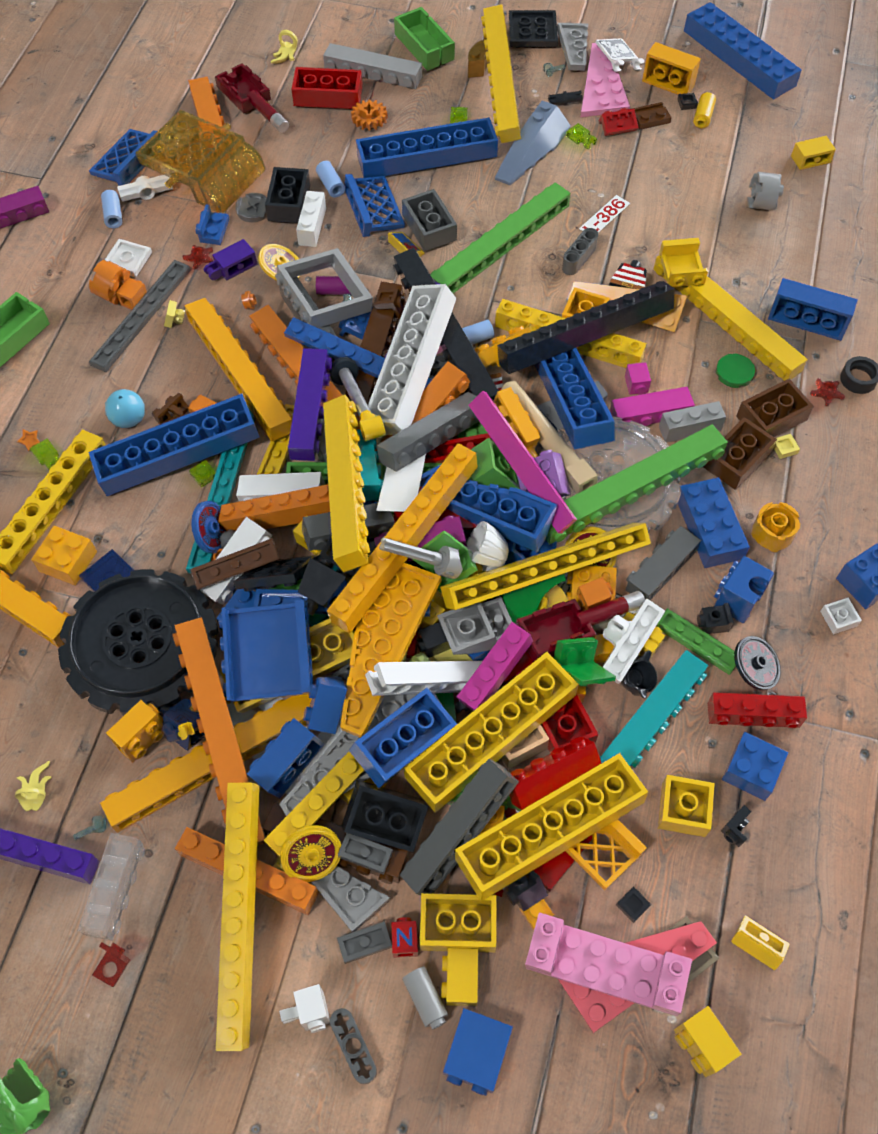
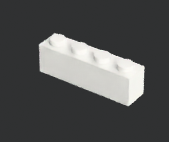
M321 472L240 475L236 496L239 501H245L325 485Z
M246 517L216 559L269 540L273 535ZM243 574L208 586L200 591L215 602L223 605L233 596V590L235 589L233 581Z

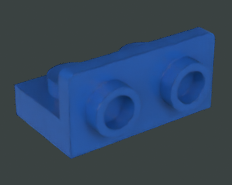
M206 204L204 210L201 211L200 222L196 224L195 229L200 243L221 245L230 220L229 214L211 212L210 205Z
M371 312L340 321L338 326L341 328L339 335L343 336L347 332L362 340Z

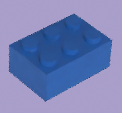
M293 718L283 725L281 734L276 740L273 739L268 743L265 753L252 762L247 775L268 793L280 799L325 743Z

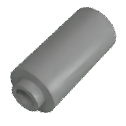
M420 967L404 976L402 980L424 1026H431L432 1030L446 1023L444 1018L448 1016V1013L426 968Z

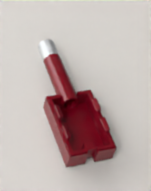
M241 63L231 68V73L228 74L225 71L215 76L217 88L243 114L256 108L279 132L287 131L289 122L268 102L271 100L270 89L261 82V78L252 73V70L247 65L245 66Z
M636 591L582 611L576 599H572L519 618L515 624L531 634L533 642L526 651L532 661L535 662L546 652L554 658L557 640L595 638L597 634L592 627L593 625L612 619L616 615L620 616L639 609L645 598L640 591Z

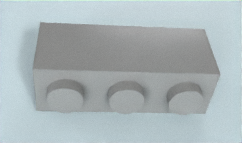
M719 401L663 413L659 429L665 443L684 439L712 424L718 431H721L726 415Z

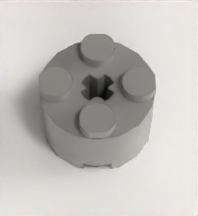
M765 172L753 174L749 188H752L751 197H747L749 208L776 210L778 197L782 196L784 186L780 185L781 174Z

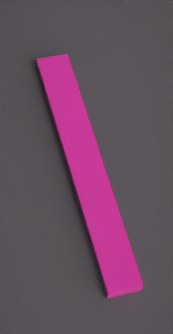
M482 391L469 404V407L529 493L557 504L551 524L557 533L562 534L577 521L576 517L487 392Z

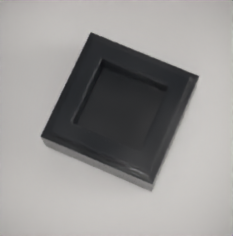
M694 93L678 94L677 100L681 110L697 109L698 101Z
M634 886L616 904L633 923L652 905Z

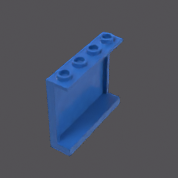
M304 599L295 600V603L231 610L222 608V614L219 615L220 628H223L220 647L224 651L225 660H222L221 667L223 674L226 676V683H223V693L228 701L237 702L309 694L310 687L314 682L308 603Z

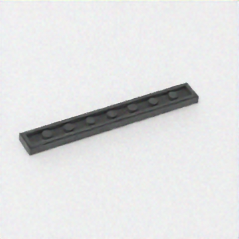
M174 260L89 360L90 366L104 372L110 369L191 271L189 265Z

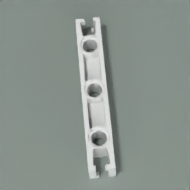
M482 661L378 662L374 666V671L377 672L368 671L365 676L373 696L419 694L425 688H428L431 693L460 692Z

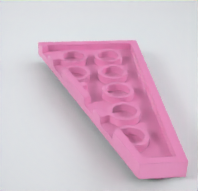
M592 43L581 117L602 115L605 111L609 110L615 112L622 108L630 109L619 73L613 70L611 61L597 44Z

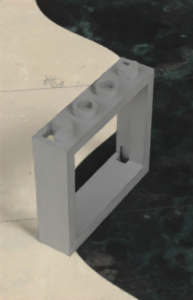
M338 248L277 265V274H275L277 285L282 287L285 297L290 299L293 309L298 311L301 321L320 328L371 312L373 297ZM333 267L354 299L313 311L292 278Z

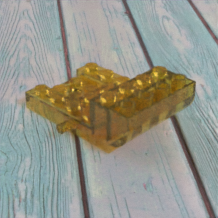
M183 110L178 111L135 153L141 165L170 177L165 182L167 188L170 189L176 182H181L191 188L198 204L203 206L206 204L210 205V209L218 213H224L266 170L263 159L257 150L245 142L244 136L230 131L231 125L226 122L220 127Z

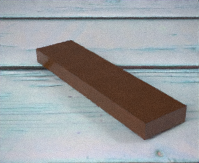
M271 538L192 568L190 571L197 590H201L281 558L274 540Z

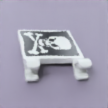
M622 38L596 40L595 43L611 61L615 72L621 71L619 65H624V62L632 61L634 70L642 69L640 64H644V59L638 58Z

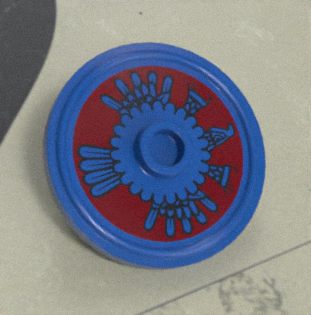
M203 501L193 511L192 532L200 549L206 553L213 554L217 553L219 549H223L220 538L226 530L218 523L221 507L213 501Z

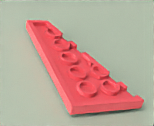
M700 921L626 942V944L662 955L667 951L694 961L716 945L717 942ZM558 979L593 1033L634 1004L630 1001Z

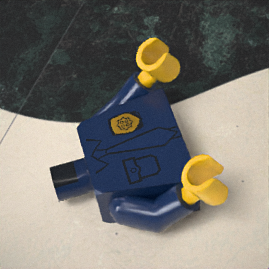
M225 697L227 705L230 704L231 701H228L227 697ZM183 699L175 706L166 705L159 708V715L163 716L162 729L168 742H176L188 751L205 737L204 732H199L196 720L200 719L198 710H193L191 700Z

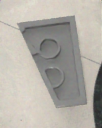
M338 866L327 876L311 881L351 932H355L390 901V897L378 892L365 882H361Z

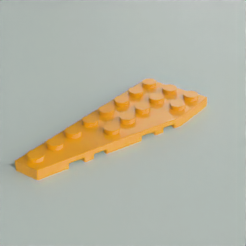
M404 563L358 622L354 632L346 699L344 700L340 725L342 731L359 738L366 734L385 695H372L365 674L368 671L377 672L374 671V666L378 662L402 661L442 581L440 575Z

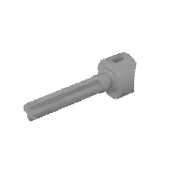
M384 537L381 539L380 550L434 565L435 573L442 577L456 579L463 570L458 552L459 549L443 546L438 552Z

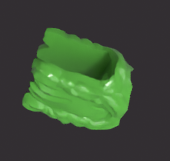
M20 1058L15 1060L13 1063L14 1067L8 1070L7 1075L2 1080L0 1078V1134H24L27 1131L37 1129L51 1111L49 1091L43 1087V1084L39 1081L33 1070L29 1069L26 1062Z

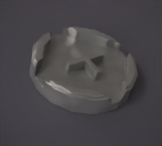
M248 193L245 194V197L242 198L241 196L235 204L236 213L243 221L250 223L259 222L267 217L265 209L266 196L263 194Z

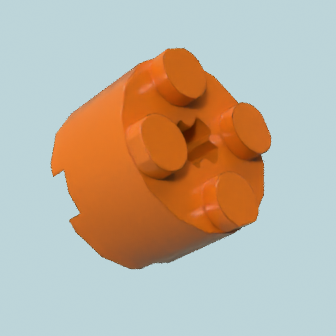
M102 260L93 269L96 273L93 281L89 280V289L96 296L117 305L119 299L116 292L130 278V271L111 261Z

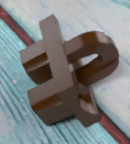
M177 393L174 397L169 396L165 400V405L161 409L156 408L152 412V416L161 425L184 416L189 410V406L184 401L183 395Z

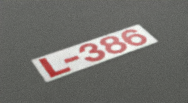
M616 195L579 229L583 231L586 228H594L600 232L630 203Z

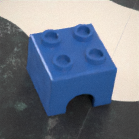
M878 543L847 562L836 577L865 610L874 605L878 600Z
M743 556L739 562L735 560L729 569L727 577L724 576L718 586L719 588L714 595V598L717 599L714 606H722L724 603H728L732 618L745 623L755 603L760 600L774 572L746 556Z

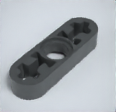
M343 1008L337 1009L330 1018L332 1030L356 1081L360 1084H369L376 1077V1065L351 1012ZM339 1015H342L344 1018L349 1017L346 1025L349 1031L353 1028L356 1031L355 1033L347 1034L342 1040L340 1035L345 1033L341 1026H335ZM352 1038L358 1039L361 1043V1048L356 1054H350L346 1050V1043ZM364 1052L367 1057L362 1058L365 1066L371 1065L372 1070L369 1071L370 1077L366 1079L363 1075L358 1076V1072L361 1070L358 1062L356 1061L354 1065L351 1060L361 1057Z

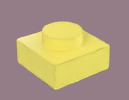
M791 434L776 438L774 450L780 459L799 453L800 448Z

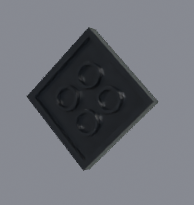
M509 10L510 47H558L556 10Z
M314 555L280 559L245 572L233 581L235 590L244 589L247 592L263 586L264 589H271L279 584H284L285 587L296 585L297 581L303 578L308 562Z

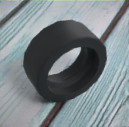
M852 357L846 362L840 374L843 386L857 394L871 392L878 383V364L868 357ZM850 370H862L870 376L871 380H858L851 374Z

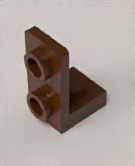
M399 288L379 289L373 305L376 309L393 308L400 320L406 301Z

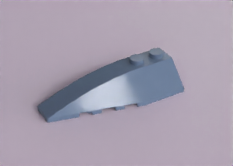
M545 101L540 102L521 129V139L514 141L495 176V180L512 185L525 174L528 168L534 167L539 159H544L550 150L553 151L557 148L571 126L558 106Z

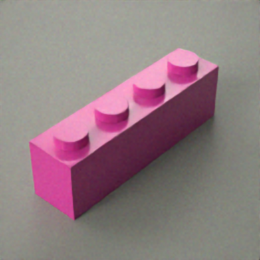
M687 386L614 399L611 402L610 413L615 421V429L627 430L632 427L660 423L663 413L694 407L695 404Z
M511 622L457 695L460 702L474 711L493 696L532 644L531 634Z

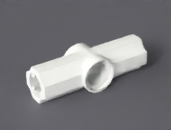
M169 174L153 178L140 176L135 182L117 186L121 201L124 202L140 197L144 200H149L154 197L155 193L171 190L173 186Z

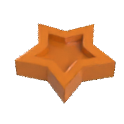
M23 429V436L17 443L25 445L28 452L33 446L41 445L37 439L38 430L29 432Z

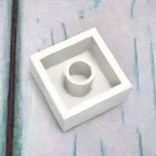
M849 598L824 605L820 611L833 634L857 627L862 621Z

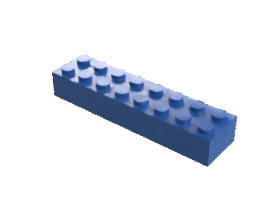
M709 2L687 14L684 32L773 100L797 86L802 69L723 12L715 4Z
M490 117L356 139V149L362 175L365 178L389 176L497 157L498 139Z
M577 348L534 364L574 450L615 441V421Z
M243 394L90 451L89 455L99 486L106 496H110L260 438Z

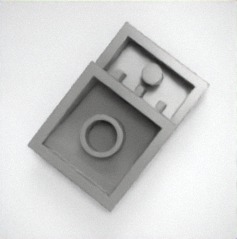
M501 597L482 604L478 602L437 615L453 655L491 650L512 622Z

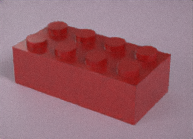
M296 67L291 88L293 106L345 109L356 107V103L361 101L363 88L362 71Z
M577 694L541 724L550 739L548 744L549 752L570 744L571 740L577 737H584L596 744L599 735Z

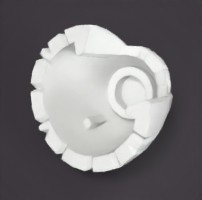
M485 521L480 522L470 534L471 537L468 538L466 543L467 548L473 553L472 561L483 565L484 571H489L505 564L509 548L504 537L492 525Z

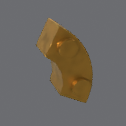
M487 38L473 45L468 53V78L484 76L487 64L490 63L487 62L485 53L488 51L485 49L484 40Z

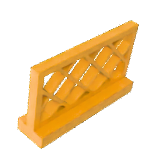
M617 819L592 834L593 844L579 842L567 849L566 852L605 891L643 855L647 847ZM597 834H605L609 838L610 845H597ZM580 849H593V861L584 860L580 856ZM597 850L610 851V862L598 861ZM614 851L623 852L629 860L626 863L615 862ZM598 866L611 867V877L607 881L598 874Z

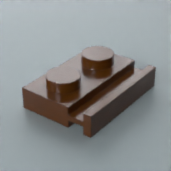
M663 102L634 108L639 130L671 123L672 117L666 107L663 106Z

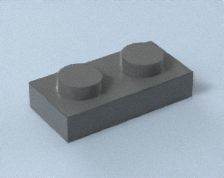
M346 833L338 853V858L384 875L393 849Z
M385 921L337 938L344 964L392 948Z

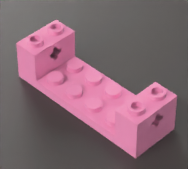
M539 913L525 965L528 970L678 1016L682 1011L692 959L667 951L664 955L564 925V920Z

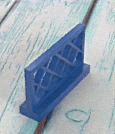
M129 129L89 170L90 174L115 181L118 186L129 184L164 147L159 131L153 130L149 134Z
M345 174V193L363 237H369L372 231L404 228L405 223L385 176L354 178L352 174ZM374 183H382L383 186L379 187ZM363 184V185H365V186H367V187H366L365 189H363V188L359 187L358 185ZM371 188L377 191V193L374 194L372 192H369L368 190ZM380 194H383V195L387 196L388 198H387V199H384V198L380 197L379 195H380ZM366 195L370 197L371 200L368 201L364 199L363 196ZM376 200V201L382 203V205H381V206H378V205L374 204L373 202ZM385 206H388V207L392 208L393 210H392V211H389V210H387V209H384V207H385ZM370 207L376 210V212L373 213L368 211L367 209ZM381 212V213L387 215V217H386V218H383V217L379 216L378 214ZM390 218H393V219L397 220L398 222L393 223V222H391V221H389V220H390ZM375 219L381 222V224L373 225L372 221Z

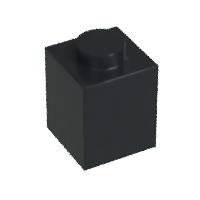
M440 622L418 630L419 639L416 640L420 652H425L428 658L451 649Z

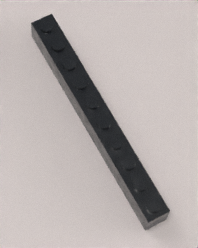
M414 247L393 256L395 262L393 269L397 276H401V283L405 290L408 289L411 292L412 286L436 285ZM452 312L440 343L446 362L450 361L451 364L467 375L470 380L467 392L478 396L482 391H485L494 401L499 390Z
M658 281L638 291L625 294L620 298L610 300L584 312L576 313L571 317L558 320L553 324L543 326L530 333H525L512 340H507L497 345L499 366L508 374H511L674 309L675 288L665 281Z

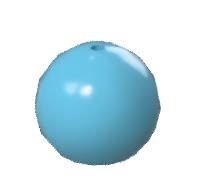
M120 389L114 391L106 400L105 414L108 420L116 427L131 428L143 419L145 404L142 398L134 391Z

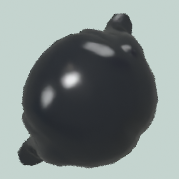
M650 650L634 660L621 681V685L626 690L630 691L634 696H641L644 699L647 698L646 693L654 689L658 678L657 671L650 662L652 654Z

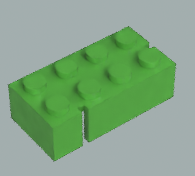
M422 7L394 17L395 35L413 56L422 63V66L427 71L440 66V63L443 65L455 60V42L431 16L429 17V14Z
M15 292L0 305V367L50 324L43 308L32 301L29 302V299L18 292Z

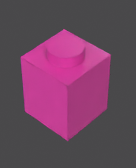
M647 363L627 364L624 377L629 395L648 393L651 378Z

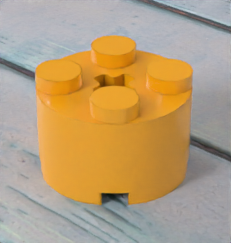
M773 502L764 505L756 517L751 532L752 537L759 545L774 553L787 548L800 529L798 512L792 506L782 502L779 504H772Z

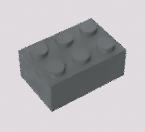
M435 189L402 199V216L424 252L457 240V223Z

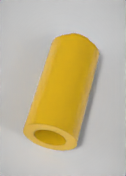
M710 92L703 93L700 96L693 119L694 125L698 128H706L710 124L716 103L715 95Z

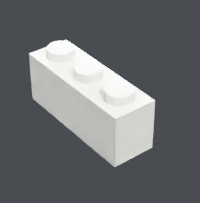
M306 192L296 229L300 246H317L326 211L324 192Z

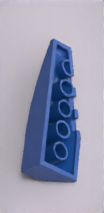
M431 474V475L429 476V478L427 479V481L425 482V484L423 485V487L426 485V483L429 481V479L433 476V474ZM469 480L454 497L447 509L475 525L485 521L492 525L505 539L538 552L548 535L557 504L518 488L510 487V489L499 488V485L490 484V486L478 484L477 481Z

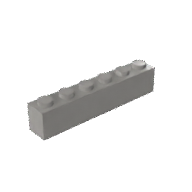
M332 43L329 44L323 55L324 68L361 70L362 78L416 89L422 78V63Z

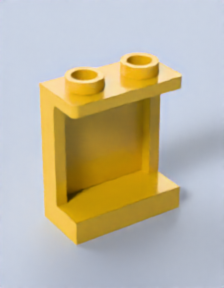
M699 238L662 241L659 256L666 281L670 286L680 287L705 284L708 270L707 268L703 269L698 253L700 246Z

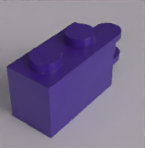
M242 239L213 254L214 261L205 265L203 270L206 274H209L211 280H216L223 276L227 281L258 265L256 254L249 244Z

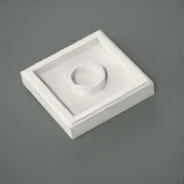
M118 239L105 260L129 270L130 276L136 278L152 254V250L150 247Z

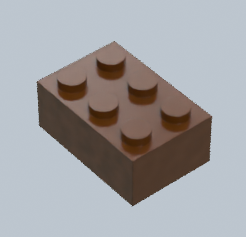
M789 378L742 401L736 417L739 420L745 417L771 436L776 437L807 421L814 405Z
M745 417L724 437L728 443L723 456L716 460L712 459L703 466V468L717 478L719 477L720 480L734 490H737L771 454L777 441L776 438Z

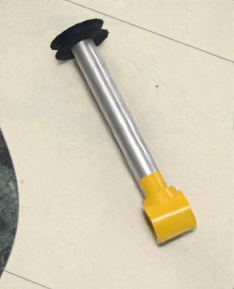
M349 357L338 358L332 363L329 375L335 384L345 386L351 400L355 403L361 418L359 426L364 440L369 441L385 436L386 432L380 415L376 416L371 413L355 381L359 374L356 362Z

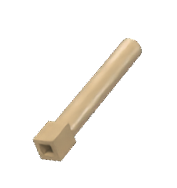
M516 381L505 383L501 390L511 387L513 392L518 395L520 404L528 412L533 426L539 431L540 439L538 442L545 450H552V452L561 454L568 484L575 493L578 494L597 484L598 475L584 458L579 459Z

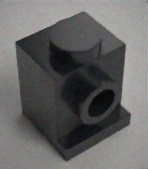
M724 603L722 606L701 608L700 613L697 615L698 626L707 634L729 632L734 623L728 603Z
M535 871L529 872L507 886L508 892H506L509 901L513 906L517 904L523 911H526L548 896L540 876Z

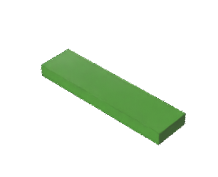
M667 608L656 625L663 633L728 675L732 673L736 667L734 650Z

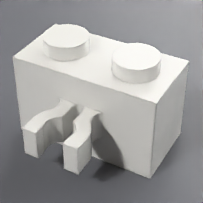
M319 984L293 992L296 1006L279 1011L281 1021L284 1024L299 1019L302 1027L306 1031L310 1030L311 1033L325 1030L326 1024L330 1023L324 992Z

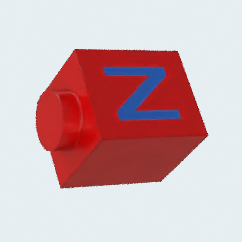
M409 917L397 918V922H391L393 958L417 957L416 921H411Z

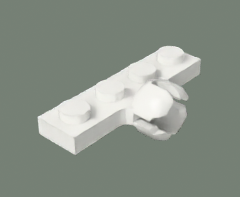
M648 599L643 602L632 621H627L621 616L616 615L610 620L607 628L603 631V637L610 641L614 648L602 667L616 676L615 682L617 684L622 681L665 610Z

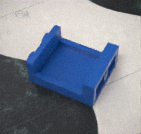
M463 1008L443 1070V1075L447 1076L446 1081L457 1086H461L462 1082L472 1085L471 1091L484 1096L487 1095V1092L493 1093L513 1026Z

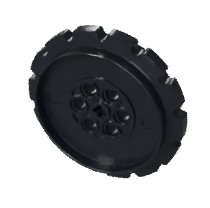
M153 569L132 570L128 577H122L121 574H117L103 580L98 584V590L95 592L87 591L73 606L76 614L66 617L60 633V638L65 643V645L58 648L60 667L64 673H70L66 680L74 692L81 699L89 697L88 702L90 705L102 712L113 714L116 709H120L124 716L140 700L146 705L149 703L153 704L159 711V708L163 706H173L181 701L180 694L183 691L193 692L192 689L188 690L184 676L188 675L186 667L182 668L178 655L182 654L181 647H176L172 635L177 633L175 629L177 624L202 617L215 660L218 643L212 637L217 635L219 631L213 609H206L209 606V602L200 590H197L195 585L187 587L185 578L165 571L162 575L157 576ZM161 625L160 628L154 629L156 626ZM123 632L120 636L115 637L118 633ZM163 645L162 648L155 649L157 646ZM125 652L122 656L117 657L119 653ZM145 658L143 662L137 663L138 660Z

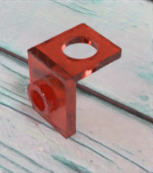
M101 942L99 947L106 953L92 976L114 987L130 959L124 955L125 949L117 944L112 943L111 946H108ZM110 962L115 963L117 966L115 975L105 977L103 974L104 966Z

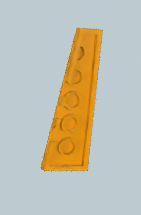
M574 281L569 297L574 287L608 297L610 300L620 298L639 289ZM674 294V309L644 320L642 323L675 333L687 296Z

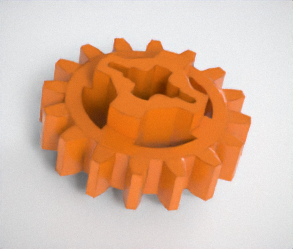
M370 99L367 102L362 100V104L356 103V107H352L351 118L357 128L361 126L362 130L368 128V131L371 128L377 130V126L383 127V123L387 122L388 114L386 106H383L382 102L377 104V100L374 102Z

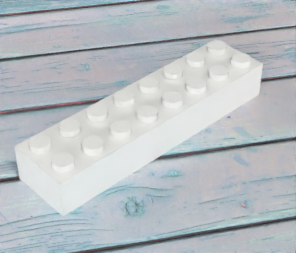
M446 284L412 286L368 404L372 414L380 415L386 435H395L412 424L456 301V297Z

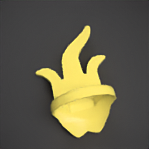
M282 30L279 33L281 47L277 53H273L276 59L271 60V63L274 64L285 62L288 58L290 61H294L293 55L297 48V37L289 30ZM282 36H290L293 40V44H291L290 42H284L282 40Z
M47 761L31 773L29 783H27L24 777H17L22 782V788L15 792V798L19 800L25 811H38L43 804L46 794L45 784L52 777L45 776L39 783V776L48 768L50 761Z

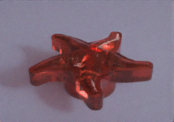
M193 245L191 254L183 255V260L194 262L193 269H197L202 263L213 262V259L208 256L213 252V248L196 247V245Z
M817 378L816 385L818 389L811 390L810 392L811 396L822 397L825 400V406H829L834 398L840 400L845 398V395L837 390L839 381L822 382L820 378Z

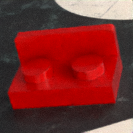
M622 108L615 112L611 110L605 111L598 120L599 124L603 126L605 136L637 131L639 128L634 108Z

